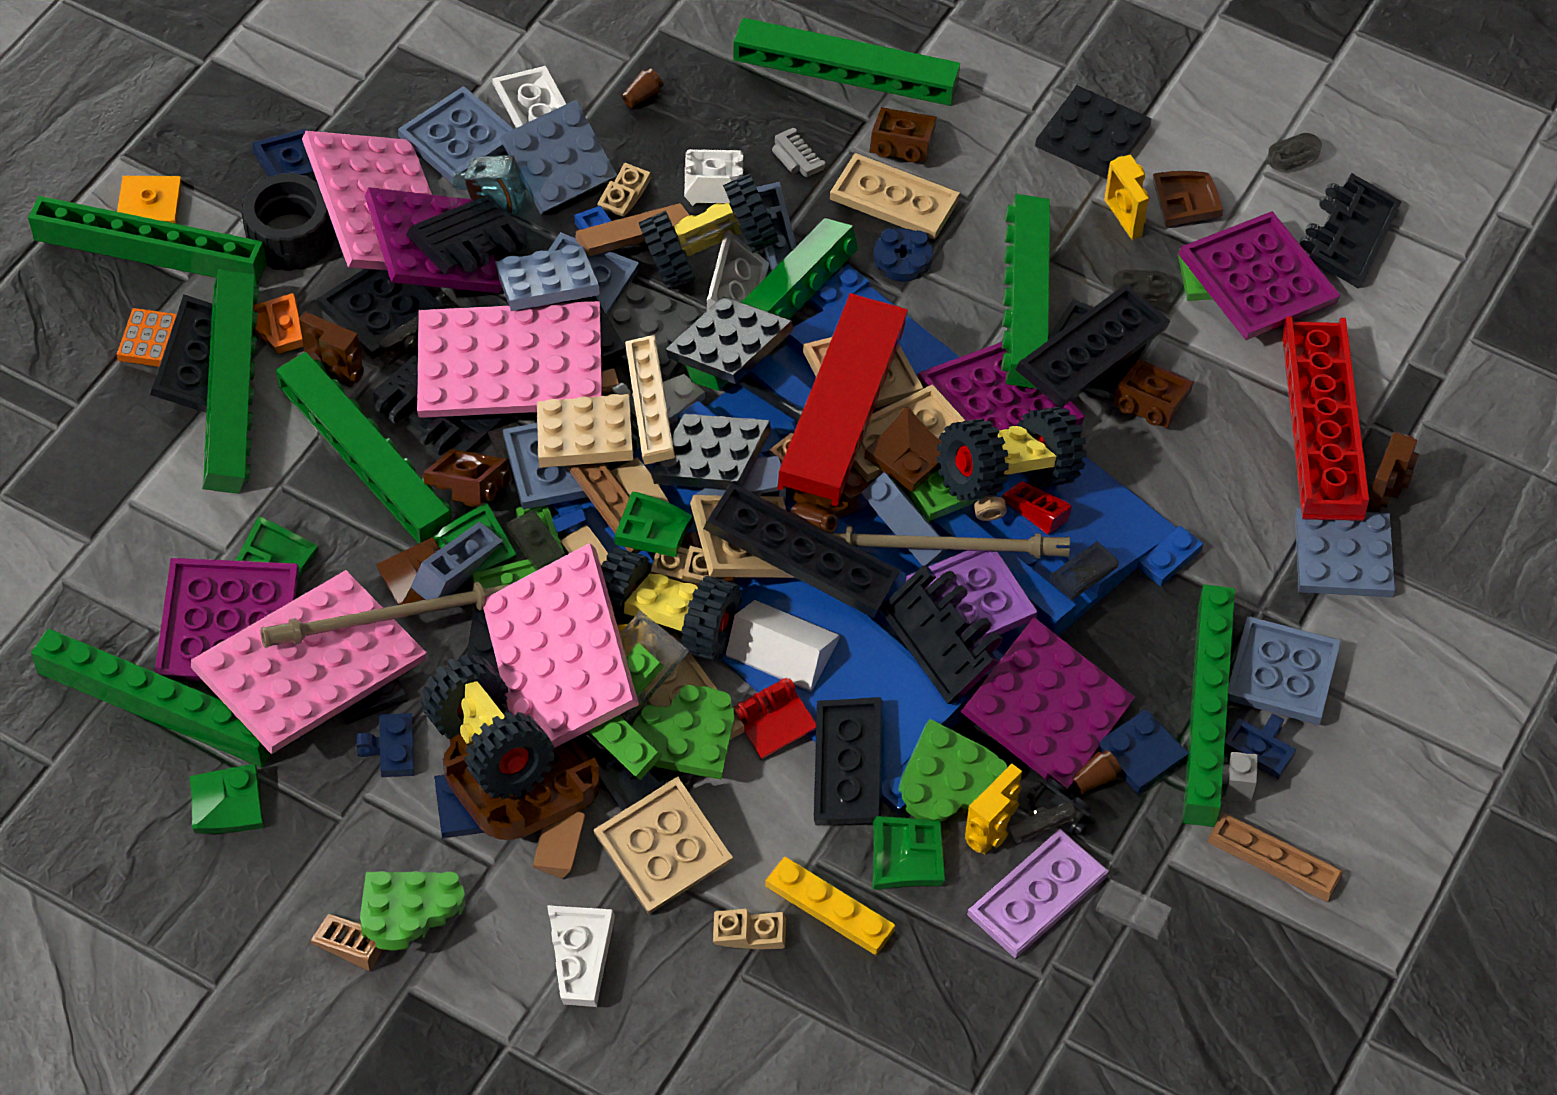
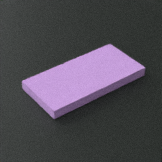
M1059 829L970 907L967 916L1016 959L1106 879L1109 871L1064 831Z

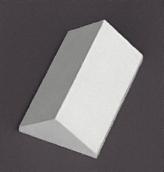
M546 66L492 79V83L516 128L566 104Z
M730 230L724 232L707 297V311L723 296L742 302L766 278L769 262L756 252L752 254L750 247Z
M754 600L735 614L726 656L776 678H790L795 686L812 692L840 636Z

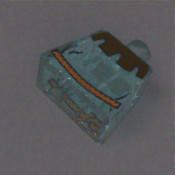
M514 155L474 157L471 159L466 173L455 172L453 177L454 189L468 190L470 199L475 200L489 194L507 213L519 214L526 191Z

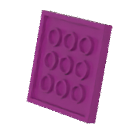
M368 188L365 198L391 282L500 293L502 285L497 274L494 254L489 256L490 261L484 267L476 266L477 269L468 273L457 265L454 272L445 275L406 235L410 226L473 201L472 199Z
M1273 211L1181 246L1178 253L1245 340L1284 325L1286 316H1292V320L1295 321L1334 305L1341 296Z
M1002 342L921 371L917 375L923 388L933 384L965 421L984 419V421H990L992 427H997L998 430L1017 426L1018 422L1023 420L1022 416L1029 413V411L1059 407L1039 389L1006 384V372L1001 371L1003 354L1006 353V349H1002ZM1071 401L1062 407V409L1070 411L1069 415H1075L1077 418L1076 425H1082L1085 416Z
M171 558L154 672L171 680L204 682L191 668V659L295 600L299 573L298 564Z
M1033 617L960 712L1047 781L1049 778H1052L1067 790L1073 782L1072 777L1088 762L1099 747L1101 740L1108 735L1135 697Z

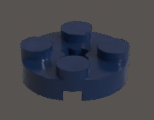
M885 229L874 247L875 266L878 270L880 267L885 272V276L892 280H915L920 273L924 271L926 273L932 264V246L928 241L927 234L920 230ZM899 252H906L908 254L906 258H901Z

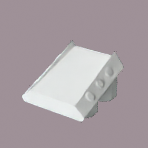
M687 150L684 197L692 206L695 203L729 202L731 204L723 185L743 177L742 151Z

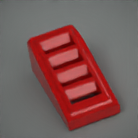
M1022 481L1002 494L1001 497L1008 505L1047 535L1066 523L1072 510V506L1067 502ZM1022 493L1024 496L1019 497L1017 495Z

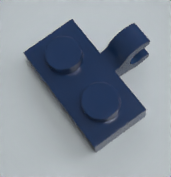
M412 713L379 715L380 737L370 733L356 734L357 756L380 755L381 777L414 776Z
M1275 714L1270 716L1262 730L1239 718L1225 738L1224 750L1230 753L1257 754V768L1278 780L1296 752L1295 748L1277 739L1282 730L1281 725L1284 719Z

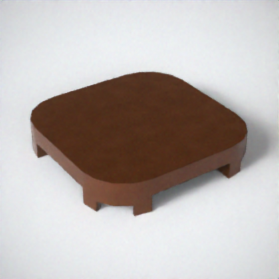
M460 733L450 739V746L443 758L444 777L453 793L479 828L488 836L500 840H515L528 836L585 809L594 802L599 794V766L595 758L589 759L574 739L552 750L555 757L554 761L548 762L552 766L549 773H542L545 779L540 784L535 781L532 784L533 790L527 792L524 789L521 791L522 796L517 798L510 794L509 798L502 800L498 796L496 799L483 791L467 769L468 765L465 763V756L469 755L466 752L467 745L469 744L465 742Z

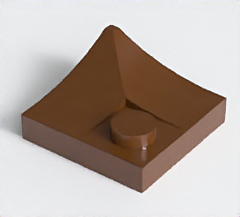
M1169 171L1153 174V183L1166 227L1223 216V207L1209 173Z
M905 407L883 434L865 450L864 458L913 492L941 467V463H937L936 457L940 456L937 444L942 442L925 427L909 407Z
M433 537L376 564L397 605L425 600L411 588V585L421 563L440 550ZM460 587L451 595L461 593Z

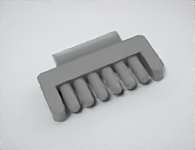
M795 128L775 136L776 145H774L772 151L792 174L800 171L804 177H809L824 170L825 161L820 160L819 157L816 158V153H812V149L808 148V144H804V140L800 139V135H796L797 130Z

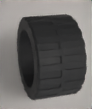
M281 173L266 177L264 180L257 182L246 193V197L241 204L245 235L248 239L263 241L266 266L276 270L292 271L293 269H303L313 265L327 255L328 250L333 245L335 231L317 181L312 180L311 177L306 175ZM298 214L310 218L303 225L292 229H275L267 226L270 221L283 215Z

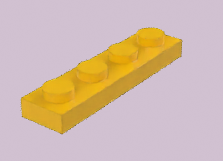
M785 856L765 880V887L874 955L879 953L895 932V924Z

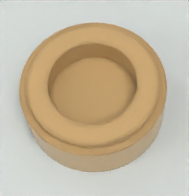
M1001 497L983 498L974 504L976 518L982 521L997 520L1007 513L1005 500Z

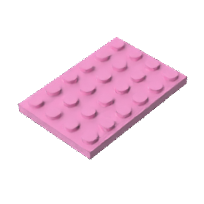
M305 131L302 140L348 268L387 270L365 194L368 188L371 187L432 195L414 147L406 139Z
M600 301L555 303L511 311L509 306L419 310L417 394L419 418L537 412V401L602 396Z
M588 543L485 598V606L483 608L500 677L505 682L509 691L505 693V696L508 697L506 699L508 710L514 716H516L517 712H522L526 717L527 715L533 717L551 739L550 741L553 743L554 748L639 705L597 550L592 544Z
M345 570L191 659V668L261 744L273 754L424 662L427 652L394 619L305 636L301 644L294 645L290 642L264 648L260 635L261 627L288 623L289 619L294 618L302 623L383 608Z

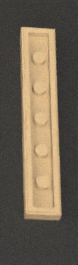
M655 335L626 341L644 464L675 458Z

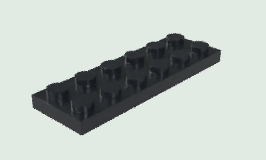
M1125 284L1022 359L1015 370L1056 405L1064 407L1166 330L1170 320Z
M733 482L726 489L703 528L872 618L877 614L900 572L899 569Z

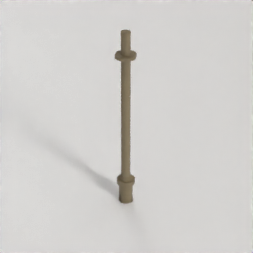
M847 526L846 533H830L857 547L1028 552L1030 555H1034V559H1041V556L1070 557V549L1056 547L1057 545L1070 546V537H1042L1041 533H1035V536H1031L1029 539L854 534L852 526Z
M474 582L470 592L302 623L296 618L289 619L288 623L261 627V640L264 648L290 642L296 645L301 644L305 636L464 605L475 604L476 608L480 611L484 610L486 597L510 584L483 589L479 582Z

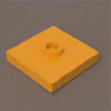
M122 176L117 212L176 224L182 187L181 176Z

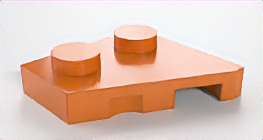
M294 293L253 305V311L258 312L256 328L252 330L277 354L303 347L299 324L301 317Z

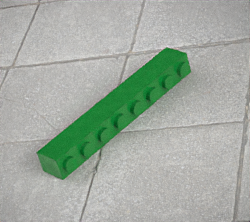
M743 17L733 41V61L948 106L952 105L959 83L960 62Z
M1015 194L1013 204L1007 205L1005 222L1010 224L1007 225L1004 242L1009 243V246H1006L1004 263L1009 265L1005 268L1003 284L1008 285V288H1005L1003 296V306H1007V309L1004 311L1002 327L1007 328V331H1004L1002 339V349H1006V353L1003 354L1001 371L1006 372V384L1038 389L1015 369L1022 359L1048 341L1050 199Z
M38 196L28 216L35 241L216 278L218 269L254 274V286H258L267 265L263 241L43 196Z
M824 218L741 303L789 320L859 249L853 226ZM686 365L692 383L720 391L729 382Z
M218 269L213 285L202 489L239 494L243 482H249L251 470L250 464H246V456H250L252 439L247 438V430H251L253 413L248 412V405H252L254 397V387L249 386V380H253L255 373V362L250 361V358L256 349V336H252V329L256 328L258 312L253 311V304H257L259 287L254 286V274Z
M304 352L276 369L280 390L418 544L432 538L435 533L451 523L450 514L452 510L448 502L444 498L439 499L431 485L424 484V478H420L416 474L411 461L406 457L402 458L397 453L396 446L388 437L384 438L379 433L378 426L373 419H367L362 414L358 403L353 398L349 399L344 394L342 386L336 379H330L326 374L324 366L318 359L313 360L307 352Z
M1203 584L1198 605L1188 739L1189 754L1186 766L1182 820L1184 824L1215 827L1220 811L1235 588Z
M49 628L31 652L37 673L244 761L252 764L255 763L256 766L261 768L271 755L221 700Z

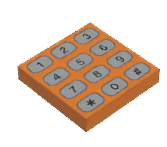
M133 308L117 352L118 361L159 367L177 314Z

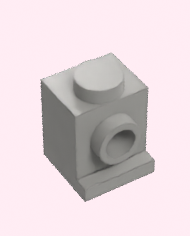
M1231 752L1228 764H1223L1221 800L1251 803L1257 782V754Z

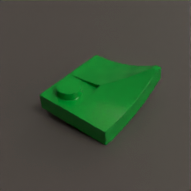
M632 491L614 536L615 545L676 557L685 535L693 524V516L666 501Z
M488 503L466 513L432 536L439 549H441L480 521L502 539L503 542L474 573L503 566L516 559V553ZM472 575L463 584L472 581Z
M258 516L235 561L295 563L299 567V581L319 548L305 538Z
M255 763L190 776L192 828L194 833H233L265 828L258 771Z
M876 816L873 821L874 860L872 889L879 890L904 886H942L945 881L940 821Z

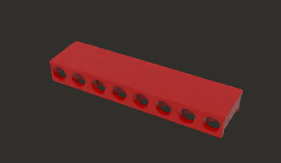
M852 293L849 294L779 469L778 490L783 491L784 487H789L831 499V505L838 506L903 336L908 309Z
M1286 316L1282 332V342L1302 519L1364 521L1369 494L1346 318H1340L1339 323L1293 322L1292 316Z

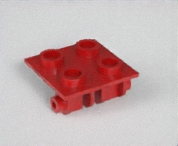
M782 678L779 682L764 688L759 693H755L750 698L733 706L734 713L744 725L745 734L761 759L816 729L815 721L797 695L795 685L790 678Z

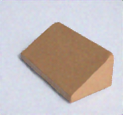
M578 811L541 830L532 865L533 868L561 879L571 871L585 818L584 813Z

